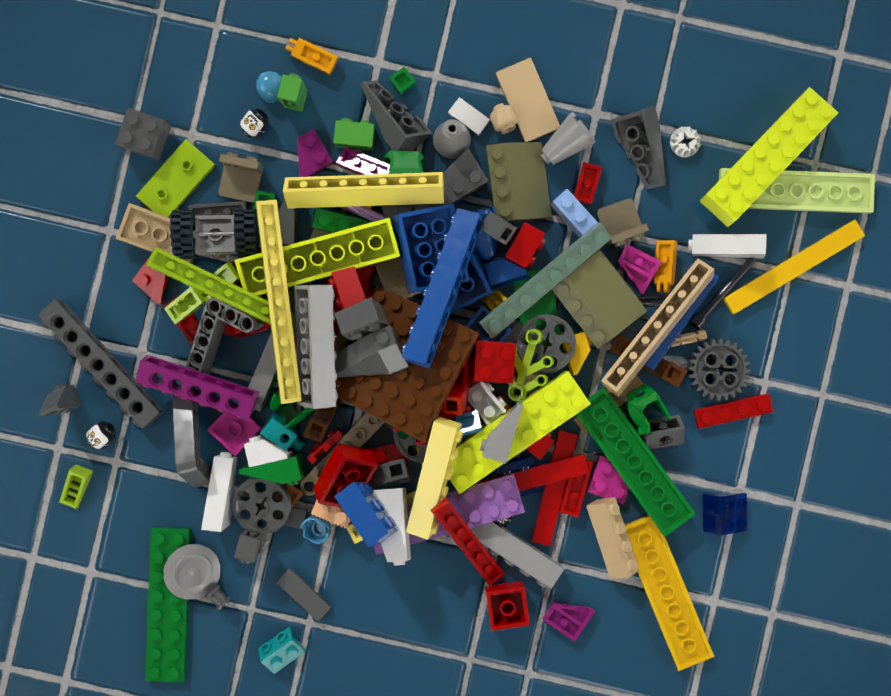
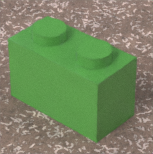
M292 73L289 76L283 74L277 98L284 108L303 112L308 89L300 76Z
M342 118L341 121L336 120L333 143L336 148L347 147L355 150L374 151L375 125L367 120H361L360 123L353 122L352 119Z

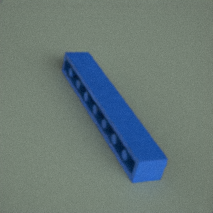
M458 208L456 214L451 218L449 233L445 234L443 249L438 253L437 265L430 274L431 281L424 290L422 305L417 309L416 321L410 327V337L402 349V358L409 363L430 369L481 231L480 227L483 224V219L479 213Z

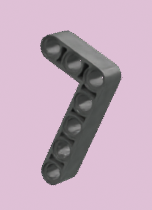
M215 298L208 299L193 341L186 368L210 374L226 323L242 332L248 333L262 328L264 321Z
M172 394L177 473L193 488L209 485L212 469L200 455L198 404L191 400H182L179 396Z

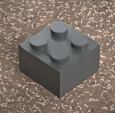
M127 108L115 145L123 150L160 161L171 125L163 119Z
M371 297L334 313L342 336L353 342L390 325L384 306Z

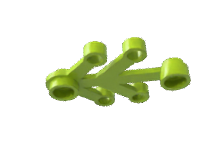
M531 329L526 333L528 346L523 362L517 353L516 345L515 368L519 375L517 381L515 378L513 379V384L508 383V396L514 402L524 400L528 391L548 383V377L545 374H540L535 380L524 384L527 376L543 368H549L554 364L552 356H544L541 361L530 366L536 345L543 339V334L538 329ZM534 333L538 334L537 340L532 338ZM546 358L550 359V365L545 364ZM540 377L545 379L543 384L539 382ZM516 389L521 391L519 396L515 394Z

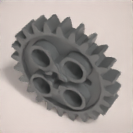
M710 339V345L707 342H703V348L700 346L696 347L698 353H691L694 360H688L692 367H687V370H691L692 373L687 377L694 379L690 385H697L695 391L702 390L701 396L708 394V399L710 400L715 396L716 401H720L721 396L723 400H728V394L734 398V391L742 393L740 386L747 387L743 381L750 380L746 373L751 372L750 369H746V366L751 364V362H745L744 360L748 355H741L743 348L736 349L737 343L730 345V340H725L723 343L722 339H717L716 343L714 339ZM708 355L713 357V362L710 365L706 362ZM728 355L732 358V363L729 366L725 361ZM702 368H735V372L703 371ZM708 374H711L712 376V382L710 384H708L705 380ZM729 374L731 376V382L727 385L725 383V377Z

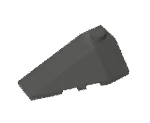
M375 80L361 83L384 140L391 150L411 151L432 135V132L423 120L417 115L413 117L407 112L408 107L397 103L393 99V94Z
M655 105L611 119L616 140L626 150L627 153L625 154L628 159L631 158L636 167L635 170L645 187L652 189L666 185L660 123Z
M389 325L370 333L338 351L335 361L337 378L359 375H391L409 368L408 362L402 358L403 346L398 331Z

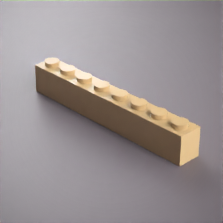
M700 259L695 261L603 377L601 382L605 388L618 397L622 394L713 279L714 268Z

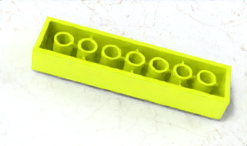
M809 87L704 195L700 202L729 227L831 122L838 112Z
M390 218L283 247L288 288L330 277L331 272L353 266H355V269L400 257ZM262 253L234 260L242 288L257 296L267 294Z
M564 371L519 402L523 404V408L507 461L590 405V402L569 371ZM513 407L498 416L490 424L482 427L483 431L473 433L466 440L457 444L456 450H458L456 460L452 461L451 468H453V474L450 481L459 494L504 464L503 462L483 457V451H480L482 439H487V435Z

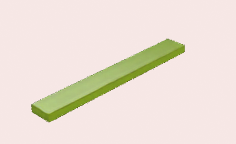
M155 246L146 266L271 325L268 300ZM291 312L293 335L295 336V314Z

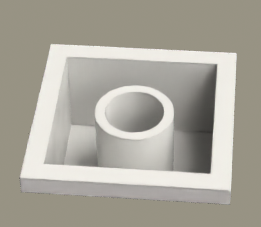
M263 435L249 438V442L244 444L249 467L287 459L294 454V450L291 448L285 451Z

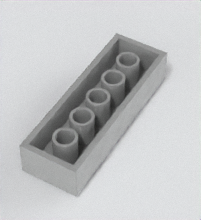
M294 285L296 359L302 401L298 402V405L311 409L336 407L338 399L335 389V381L337 380L335 361L337 355L334 350L336 333L333 325L335 320V311L333 309L335 293L332 285Z

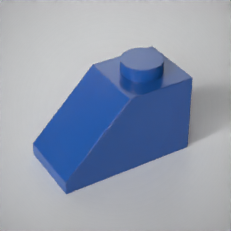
M492 258L489 260V263L485 264L490 286L494 289L531 278L525 269L504 258Z

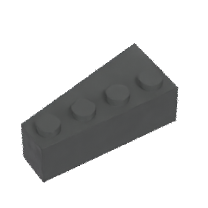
M469 148L443 173L444 204H413L412 207L414 211L453 203L455 205L488 185V179Z

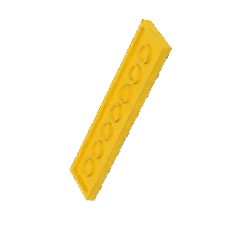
M648 515L625 524L632 550L638 563L639 571L637 573L678 671L714 657L666 538Z

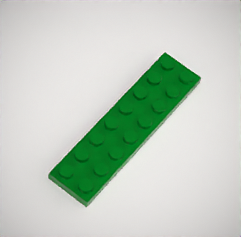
M603 387L588 398L590 405L577 413L576 416L655 526L666 537L696 513L608 391Z
M151 528L145 681L184 683L186 680L189 599L177 597L167 588L164 581V566L168 557L176 549L191 544V528Z

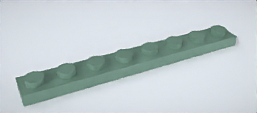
M598 222L482 319L479 324L489 337L493 339L612 239L603 224Z

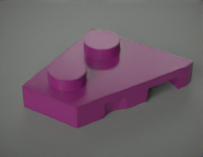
M314 129L297 138L299 177H311L334 164Z
M552 602L542 619L575 642L595 610L592 607Z

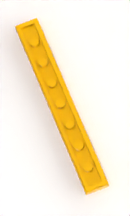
M856 219L852 220L725 296L723 300L731 314H735L861 239L865 234Z

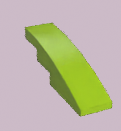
M231 262L225 263L213 273L232 284L240 279ZM190 287L164 309L174 324H178L202 308L207 300L213 297Z

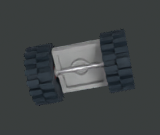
M235 209L234 215L196 216L193 210H172L170 238L172 254L180 259H196L197 255L236 254L237 258H244L258 254V226L255 209Z

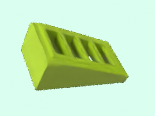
M74 465L69 469L59 503L78 509L93 471L79 465ZM67 495L75 497L76 500L67 497Z

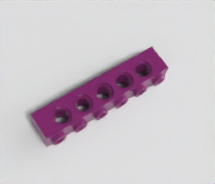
M146 355L140 361L135 382L140 383L143 387L155 388L164 394H173L179 396L182 400H191L204 407L210 406L216 408L219 412L234 414L240 419H249L252 416L260 393L259 391L150 355ZM157 373L160 374L163 377V379H160L157 376ZM176 380H179L182 385L177 384ZM194 386L199 387L201 391H197ZM213 392L218 393L220 398L214 396ZM232 398L236 399L239 404L234 403Z

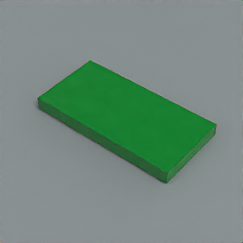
M542 269L527 272L530 274L532 278ZM531 278L513 283L514 292ZM552 289L519 316L522 326L528 320L538 315L549 314L558 317ZM542 319L537 320L535 328L540 331L544 330L546 322ZM559 324L554 327V332L557 335H561ZM549 332L545 341H541L543 346L552 345L548 338Z

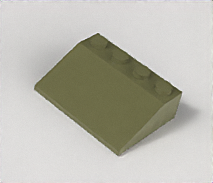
M542 142L486 145L485 153L492 205L495 208V214L510 223L552 218L545 162L541 157L543 154L541 150L543 148Z
M600 249L552 288V291L597 349L648 311Z

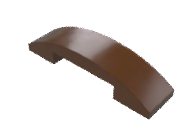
M618 334L609 351L620 357L632 340ZM664 358L661 359L654 371L646 366L641 368L676 387H679L688 371Z
M337 399L336 407L316 409L303 436L322 443L342 399Z

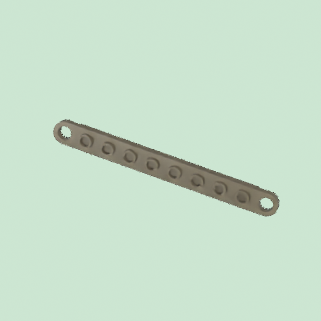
M366 413L338 443L360 448L383 425L384 421ZM337 444L301 481L300 489L305 495H315L314 490H308L305 484L308 481L313 482L314 485L316 484Z

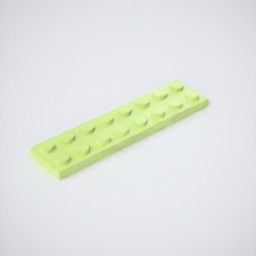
M730 168L719 169V180ZM784 170L748 209L870 214L874 212L875 174Z

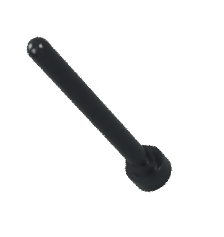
M750 257L700 313L692 316L689 320L690 325L697 330L702 329L705 325V318L755 264V258Z

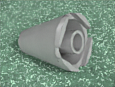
M573 112L566 117L541 149L543 152L541 157L547 164L551 162L554 165L592 146L596 142L592 139V134L582 121H577L574 118L576 115Z
M450 119L445 121L434 132V147L444 158L457 159L470 147V132L465 125L457 120Z

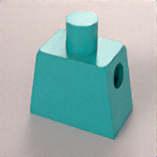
M274 412L263 425L260 434L285 451L290 446L299 452L305 443L297 438L298 430L294 427L286 428L285 426L288 423ZM287 434L289 437L285 438L282 435Z

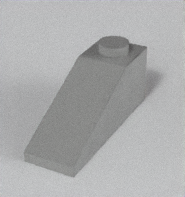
M518 402L487 435V439H482L480 451H483V457L503 463L507 462L523 408L522 403Z

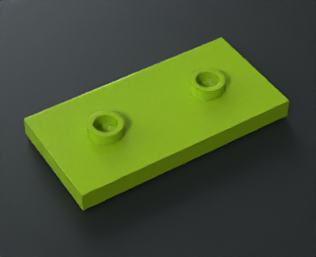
M185 139L136 197L153 212L170 218L172 210H177L216 165Z

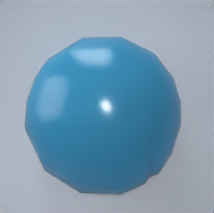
M272 71L264 72L258 76L256 89L260 98L266 103L279 102L277 95L282 76Z
M309 516L300 526L303 529V537L309 539L312 543H323L331 534L329 521L322 518L319 519V516Z

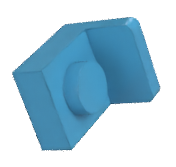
M477 410L454 416L455 421L462 424L460 430L463 431L462 441L466 440L465 435L483 431Z

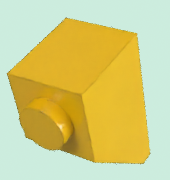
M585 332L574 334L576 340L575 352L568 363L571 375L578 374L590 352L589 346H592V342ZM567 342L562 343L564 353L570 352V344Z

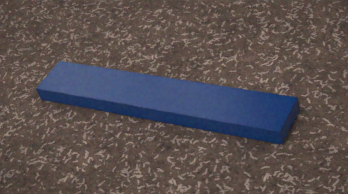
M714 274L713 279L644 366L654 371L717 283L719 276Z

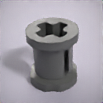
M219 584L206 596L207 599L210 598L217 606L216 609L218 611L231 600L230 596L227 597L220 590Z

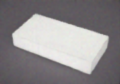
M460 97L448 111V115L465 125L477 136L481 134L490 121L489 118Z

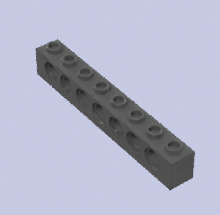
M54 299L38 314L42 319L41 323L55 333L54 337L60 343H64L68 347L67 351L69 354L79 359L81 367L91 372L94 376V381L99 385H103L107 390V395L120 404V409L133 418L132 421L137 427L142 429L149 427L165 412L140 383L135 382L136 379L63 300ZM63 318L64 326L61 328L59 323ZM74 333L77 334V340L75 342L72 339ZM87 346L90 348V354L88 356L85 353V349ZM100 360L104 364L102 370H100L98 367V363ZM113 374L117 378L115 384L111 382V376ZM126 388L130 392L128 398L124 396V390ZM139 402L143 406V410L141 412L137 410V404Z

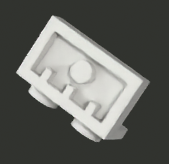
M479 381L470 388L468 401L488 425L502 413L506 412L504 408L506 403L500 396L496 398L493 395L492 391H494V388L489 382Z

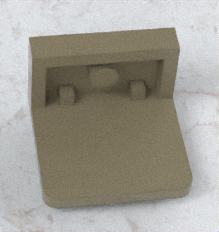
M228 152L227 155L221 154L219 162L224 167L218 191L219 195L254 203L264 166L254 157L246 156V159L239 158L238 154Z
M631 198L603 207L596 212L599 222L603 224L612 238L607 242L608 246L615 244V247L626 244L628 239L633 238L634 241L645 237L644 233L649 231L647 223L641 224L635 204Z

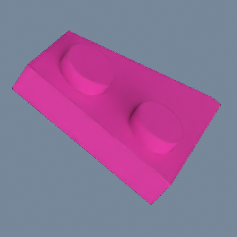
M629 244L626 245L618 259L619 264L626 271L641 294H644L662 262Z

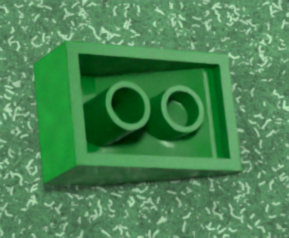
M303 452L293 454L287 459L249 467V465H246L238 470L239 474L279 484L288 483L289 486L299 484L307 475Z

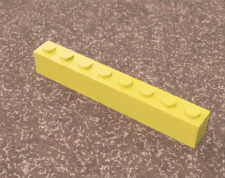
M443 172L287 177L284 182L283 194L288 209L444 204Z

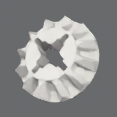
M690 126L680 127L671 135L670 147L676 155L690 157L701 146V137L698 135L697 130L692 129ZM684 137H686V139H692V141L688 143V147L686 146V144L680 143L684 139Z

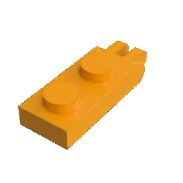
M292 38L289 39L288 42L294 45V48L286 45L285 49L291 52V57L331 75L339 59L338 56L301 38H298L297 41Z
M656 241L655 258L662 261L653 280L654 285H657V292H663L664 287V292L669 293L671 285L675 283L678 241Z

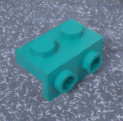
M290 627L280 632L258 649L260 662L274 674L305 653L304 646L293 637Z

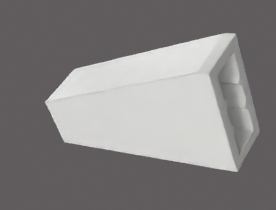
M693 234V240H689L688 251H692V256L764 258L766 255L767 234Z
M221 452L219 455L214 456L201 530L222 532L231 524L238 456H232L231 452Z
M406 488L374 490L373 496L376 500L379 499L385 506L384 512L387 516H391L397 525L395 526L397 532L381 543L387 562H393L394 566L405 565V561L411 560L409 533L406 532L408 525Z

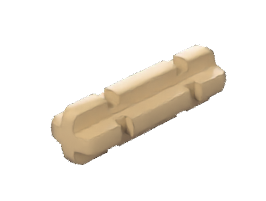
M705 330L696 331V333L681 334L676 338L671 347L694 343L697 340H706L707 333Z

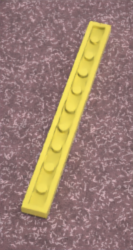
M277 200L256 201L281 404L300 402L302 399Z

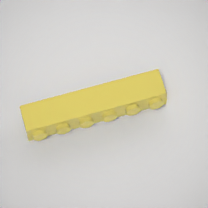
M438 417L433 422L406 529L407 533L426 540L437 533L439 523H437L436 517L430 510L441 502L448 493L447 480H450L452 477V461H455L457 458V442L460 443L463 431H460L461 423Z

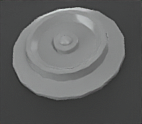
M187 544L176 549L168 557L164 566V581L167 588L175 596L183 599H198L207 595L216 586L220 578L221 565L217 555L210 548L200 544Z

